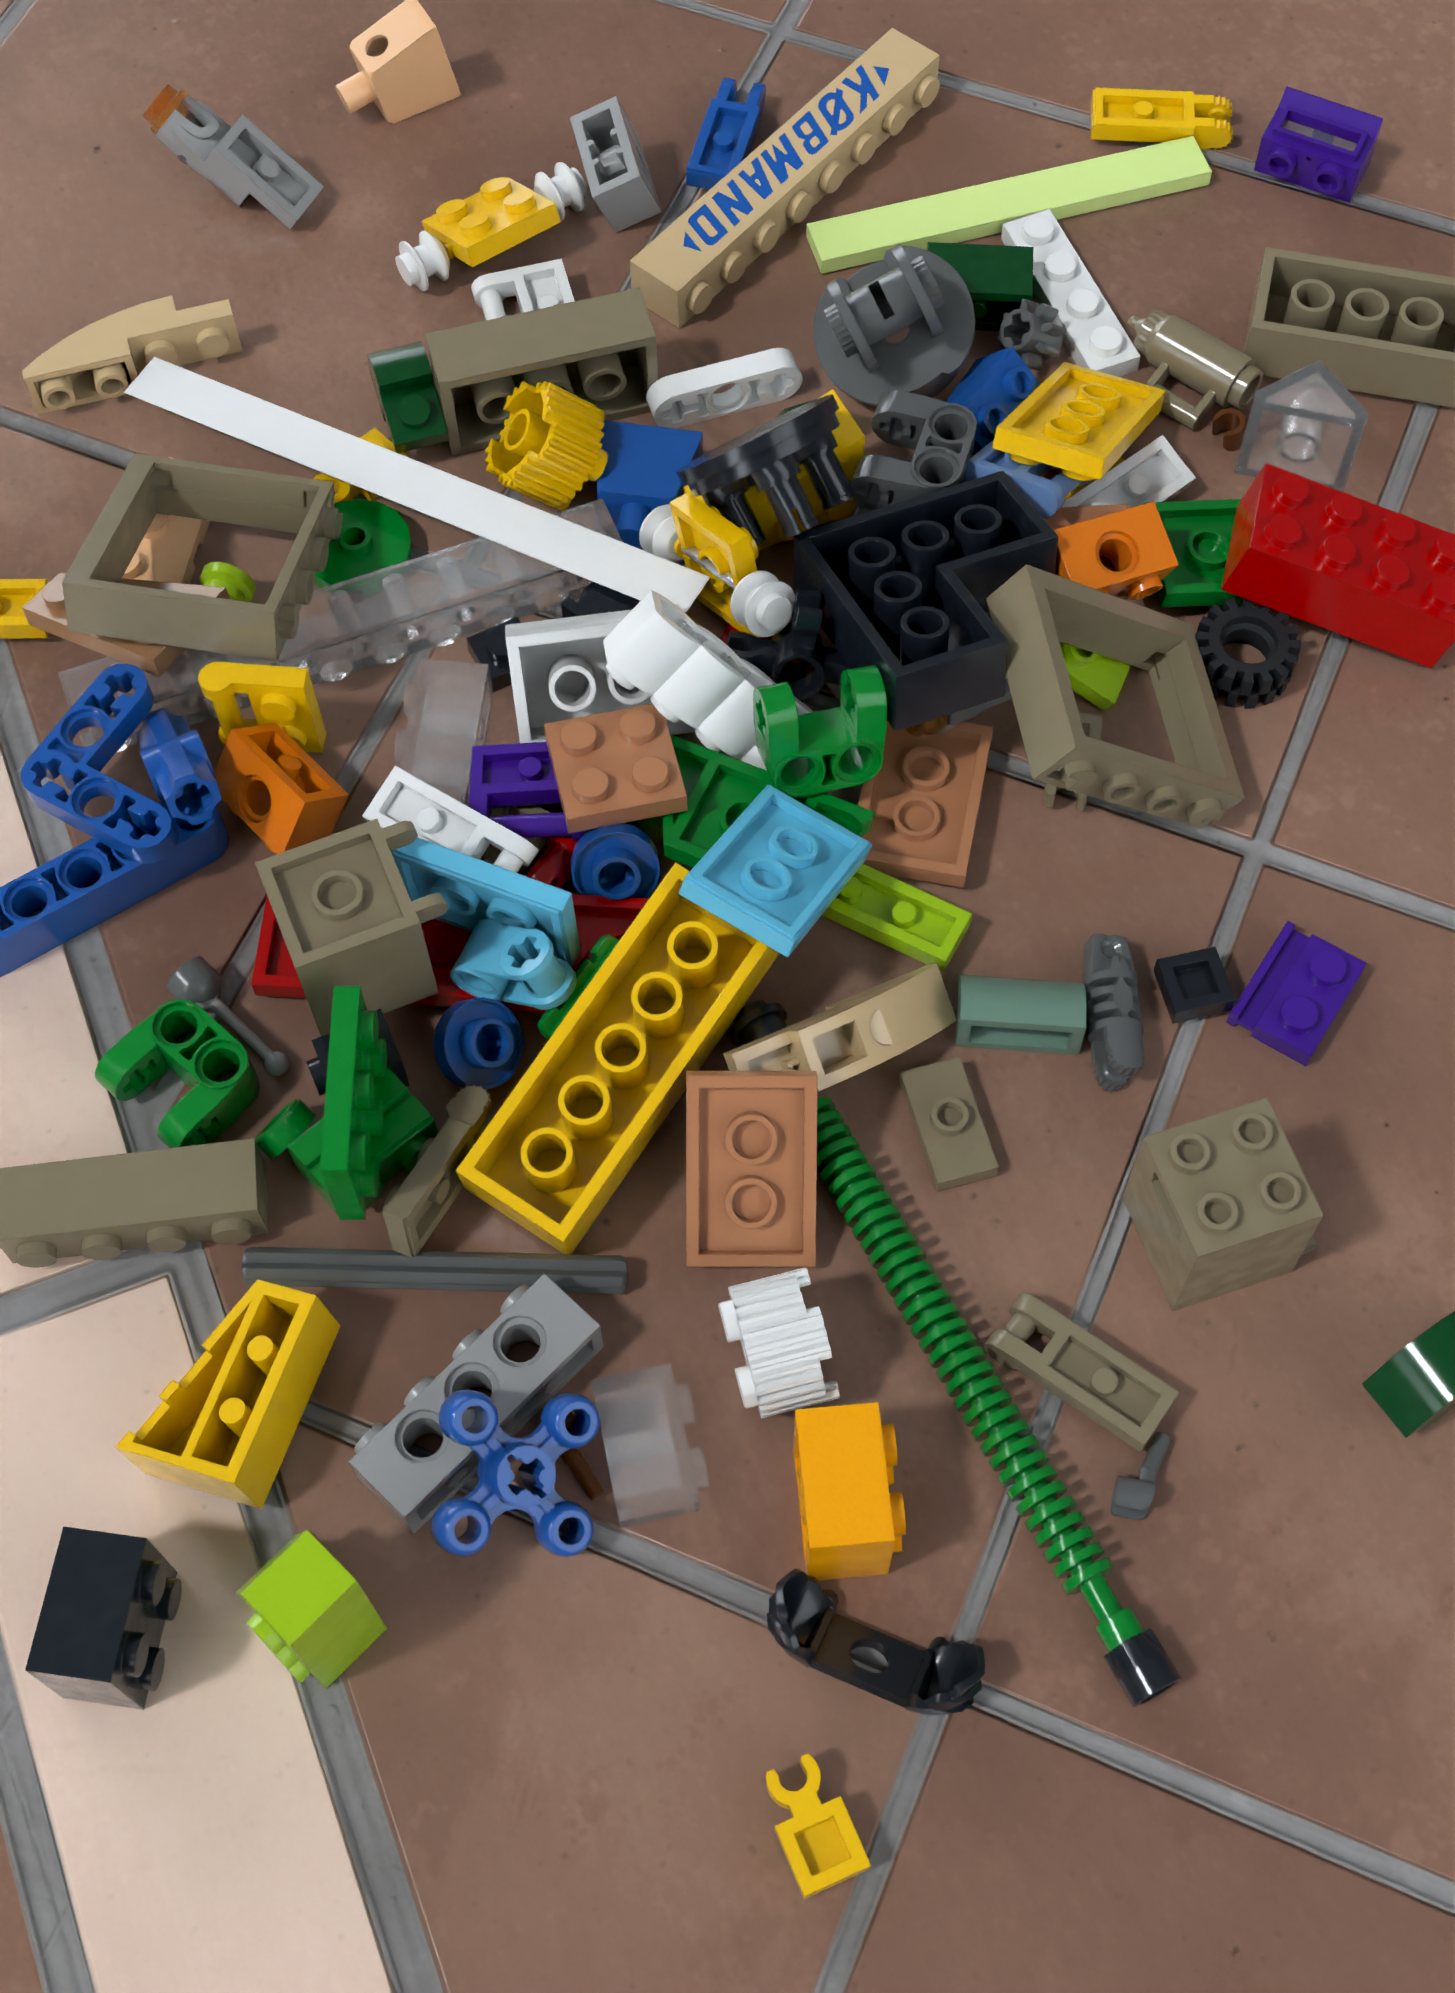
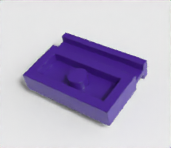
M1287 921L1232 1008L1226 1023L1233 1027L1238 1024L1252 1032L1251 1037L1306 1067L1362 975L1367 963L1314 934L1310 938L1294 930L1295 924Z

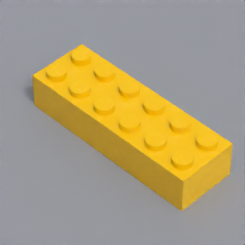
M676 862L456 1169V1173L466 1190L563 1254L573 1253L686 1089V1071H699L780 954L678 894L685 876L690 871Z

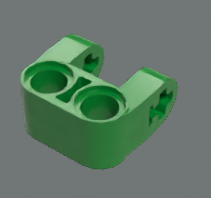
M875 665L844 670L842 672L840 707L801 715L797 714L794 695L787 682L756 687L754 689L753 716L756 746L775 788L790 797H803L857 786L871 780L882 768L887 727V699L882 676Z
M184 999L168 1001L160 1006L152 1015L130 1030L102 1056L95 1070V1079L119 1101H128L137 1097L168 1069L192 1089L165 1114L157 1130L158 1138L169 1148L213 1143L246 1108L252 1105L260 1089L258 1076L242 1044L199 1005ZM196 1032L191 1039L184 1043H173L183 1033ZM225 1070H238L234 1077L227 1081H214Z

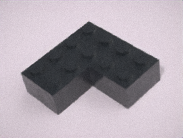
M999 471L806 530L794 536L795 591L797 592V588L821 591L819 606L823 614L821 627L850 669L875 665L879 669L886 692L887 721L893 730L897 732L1004 696L1008 641L986 614L990 612L986 598L1026 564L1055 574L1058 535L1004 471Z

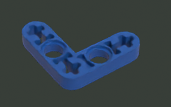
M128 663L116 664L106 668L98 675L26 760L21 769V781L32 803L41 810L134 861L144 864L156 863L166 859L173 853L178 843V833L168 810L161 804L100 772L148 715L154 701L147 678L140 668ZM132 688L134 689L135 693L131 697L121 694L115 700L114 694L117 691L128 693ZM112 712H113V715H114L115 719H111V718L109 717V715H110ZM98 727L104 730L101 739L91 746L81 747L73 744L75 735L84 728ZM61 775L71 793L68 796L64 787L51 781L42 786L41 780L45 777L56 779ZM109 796L115 799L112 810L105 815L91 817L84 814L86 804L95 797ZM130 816L133 824L145 831H151L157 826L159 833L155 837L145 834L139 839L134 827L127 820Z

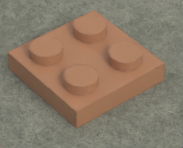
M653 703L544 724L545 739L568 834L688 811L687 794L667 722Z

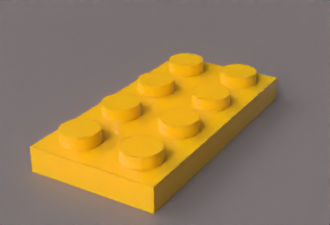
M1063 362L997 426L992 448L1009 453V457L1012 460L1021 464L1037 465L1044 463L1061 468L1064 475L1075 480H1101L1160 413L1166 390Z

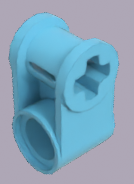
M481 919L477 922L450 972L452 981L472 996L530 1006L539 1010H549L561 1005L573 993L577 982L576 973L569 963L554 956L553 943L543 931L504 925L491 919Z

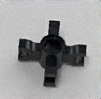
M797 588L792 623L787 624L783 630L773 635L772 640L760 639L745 632L731 630L729 632L727 645L740 658L753 664L766 675L772 676V680L776 684L787 682L794 697L801 702L817 694L823 687L824 682L841 686L842 672L850 669L836 648L823 647V640L819 633L823 616L822 609H819L821 591ZM793 660H805L804 662L800 663L790 662Z

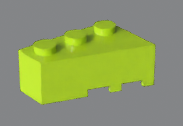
M308 1530L296 1534L235 1592L254 1613L246 1621V1624L300 1683L312 1674L327 1689L387 1629L357 1580Z

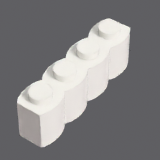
M651 590L603 640L607 661L606 668L609 674L626 689L632 690L634 687H637L643 692L652 695L651 701L653 705L669 721L676 723L682 720L686 724L695 727L696 736L706 748L719 753L725 752L733 758L767 771L756 746L753 691L756 687L776 683L756 666L740 658L713 633L697 625L670 600ZM794 697L798 715L813 712L807 705Z

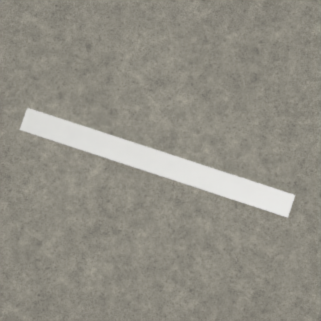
M154 357L124 391L128 395L640 601L653 590L672 603L679 604L681 610L686 614L710 579L707 575L157 357Z

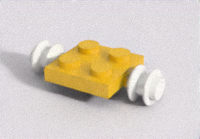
M558 162L554 167V177L549 178L544 172L536 173L534 191L509 177H498L485 182L480 187L479 192L464 200L455 199L441 204L436 209V214L421 221L425 231L419 233L420 245L413 248L406 241L399 243L400 255L396 256L395 261L402 278L409 286L415 284L421 291H426L429 288L428 277L433 274L442 281H446L449 278V260L453 259L454 256L469 266L474 267L560 223L565 218V207L570 206L576 212L582 211L584 209V197L587 196V187L583 177L576 168H569L565 163Z
M689 492L670 501L669 504L655 508L646 516L639 532L640 545L644 551L681 566L685 564L686 568L710 577L696 599L738 631L749 633L758 638L773 636L787 626L793 616L794 591L789 585L779 581L772 573L763 570L757 571L755 560L759 556L758 547L753 536L746 528L737 527L723 517L717 508L707 506Z

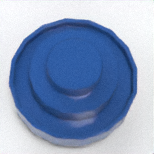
M625 823L595 828L585 832L575 844L570 860L573 884L580 895L603 896L611 900H621L627 897L648 898L655 890L660 876L657 847L648 834L634 825Z
M484 997L458 1001L444 1011L436 1025L433 1041L438 1066L446 1078L462 1088H466V1085L473 1086V1084L477 1087L482 1086L483 1089L501 1086L514 1075L521 1062L524 1046L521 1025L513 1012L500 1001Z

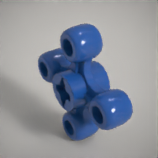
M465 1389L449 1395L440 1407L438 1415L440 1428L444 1435L454 1443L468 1446L476 1453L479 1458L477 1467L479 1483L471 1493L463 1498L446 1501L434 1513L431 1528L432 1536L437 1545L450 1554L458 1556L473 1555L488 1542L491 1525L496 1517L505 1511L519 1509L531 1516L535 1523V1536L539 1544L548 1552L558 1556L570 1557L584 1551L592 1541L594 1533L593 1520L588 1511L581 1505L564 1500L557 1494L554 1489L556 1481L554 1463L565 1451L584 1447L597 1435L600 1426V1416L595 1404L582 1395L574 1393L558 1394L550 1399L543 1408L541 1423L537 1429L527 1436L515 1438L509 1436L501 1429L498 1423L497 1408L493 1401L484 1393ZM472 1406L475 1413L474 1422L471 1426L464 1429L462 1415L467 1408ZM573 1410L576 1417L575 1424L572 1429L567 1431L565 1427L566 1416ZM507 1458L522 1462L518 1472L523 1478L522 1483L526 1487L525 1489L510 1484L515 1476L509 1468L511 1463ZM466 1516L468 1521L467 1530L463 1535L456 1538L454 1532L455 1525L459 1519ZM568 1518V1532L560 1538L558 1533L559 1526L563 1520Z

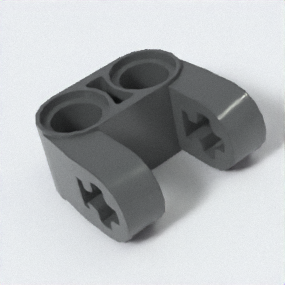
M898 390L884 393L879 399L871 422L873 432L884 442L915 450L912 462L882 455H867L857 461L850 481L851 488L856 493L852 497L854 501L863 507L875 510L965 482L967 462L973 457L977 425L974 413L960 404L948 403L924 395Z

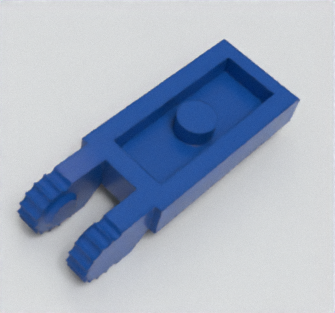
M723 78L716 98H711L688 162L686 185L711 189L750 154L766 97L765 84L754 82L747 102L743 104L735 102L737 95L736 80Z

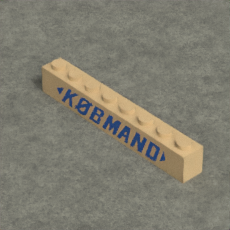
M891 28L630 260L631 289L640 287L646 308L679 329L695 314L702 313L709 306L712 298L729 283H735L742 276L746 267L758 256L769 252L781 235L795 223L802 222L815 204L826 194L835 192L849 173L859 164L867 163L875 150L891 135H897L917 111L922 107H928L933 102L940 87L938 79L940 55L894 28Z

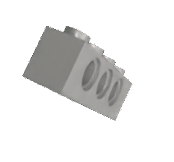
M543 1274L532 1286L523 1284L516 1288L502 1304L500 1309L501 1315L484 1332L481 1329H476L468 1334L454 1350L452 1355L454 1360L436 1378L429 1375L419 1381L407 1394L404 1400L406 1407L387 1425L383 1422L374 1425L356 1444L354 1449L356 1455L349 1460V1463L358 1480L412 1534L418 1531L434 1515L439 1506L448 1501L477 1472L479 1458L476 1453L468 1446L454 1443L444 1435L440 1428L438 1416L440 1407L449 1395L456 1391L474 1387H483L492 1392L490 1399L497 1408L498 1423L505 1433L513 1437L604 1347L600 1325L547 1275ZM522 1341L533 1342L540 1347L537 1354L526 1362H514L506 1358L508 1350L516 1343ZM466 1409L463 1413L462 1425L464 1429L471 1426L474 1422V1409ZM424 1434H437L443 1438L439 1450L429 1457L419 1458L409 1454L413 1442Z

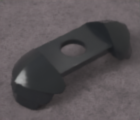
M801 1569L792 1570L776 1583V1592L769 1598V1612L766 1614L768 1629L783 1650L805 1667L816 1669L905 1708L906 1711L923 1715H945L963 1712L974 1704L973 1697L982 1690L981 1678L985 1674V1658L983 1648L980 1645L969 1644L964 1640L950 1644L944 1637H936L931 1641L925 1652L836 1614L837 1594L833 1590L822 1589L815 1577L807 1576ZM857 1647L873 1648L885 1657L888 1668L879 1673L863 1671L852 1662L850 1651Z

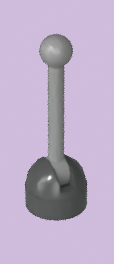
M198 956L190 959L173 974L167 985V991L176 1000H190L199 1005L203 1010L211 1008L265 1060L264 1066L269 1074L280 1076L286 1073L289 1068L288 1057L282 1052H273L219 999L222 985L221 978L216 969L203 957Z

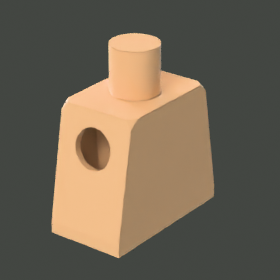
M405 0L351 41L349 49L359 72L335 85L341 101L350 114L374 102L386 121L394 124L461 96L437 27L418 0Z

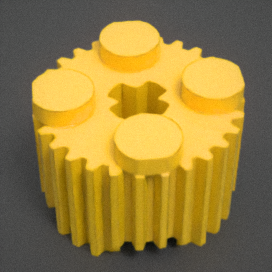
M522 381L519 388L515 387L513 395L507 396V402L503 410L509 412L510 416L508 419H505V427L499 433L501 438L499 441L491 438L489 446L485 449V453L488 454L485 459V463L488 464L486 471L498 476L497 480L502 483L501 485L546 506L563 511L575 497L576 491L582 490V483L588 480L596 481L599 479L607 464L608 454L605 450L601 449L603 444L600 443V440L604 437V432L601 431L604 427V410L550 382H538L536 387Z

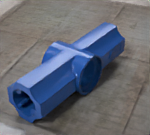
M164 708L149 712L136 735L141 749L139 753L159 801L165 800L172 818L187 820L192 826L212 819L216 804L222 800L221 791L197 730L190 731L183 715H173Z

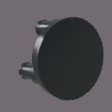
M833 394L821 397L780 415L718 446L676 471L682 486L689 485L694 497L702 495L707 506L717 508L723 517L737 527L746 528L753 536L757 545L768 538L763 533L745 495V492L749 490L748 487L756 486L758 492L765 491L784 531L785 539L801 533L792 514L793 508H795L806 530L820 522L818 517L815 516L798 480L797 474L801 472L799 465H804L822 503L823 511L844 503L856 495L834 451L838 444L832 431L840 423L835 414L839 406Z

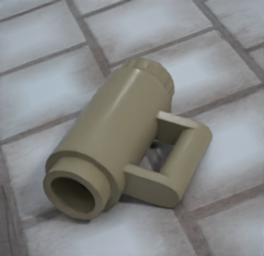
M1156 309L1146 318L1133 315L1128 319L1129 327L1136 332L1134 340L1136 350L1146 357L1148 363L1157 367L1146 385L1166 390L1161 412L1194 431L1199 427L1216 403L1225 408L1232 405L1241 410L1250 402L1258 390L1264 372L1255 366V359L1177 314L1170 315L1163 310ZM1169 375L1204 395L1197 406L1162 386Z

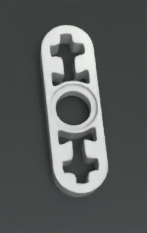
M772 348L665 376L651 385L647 391L646 400L658 426L679 428L785 400L800 388L803 377L790 350ZM736 383L725 392L713 394L714 391L726 384Z

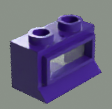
M1286 86L1280 104L1261 138L1254 170L1350 203L1371 162L1383 118Z

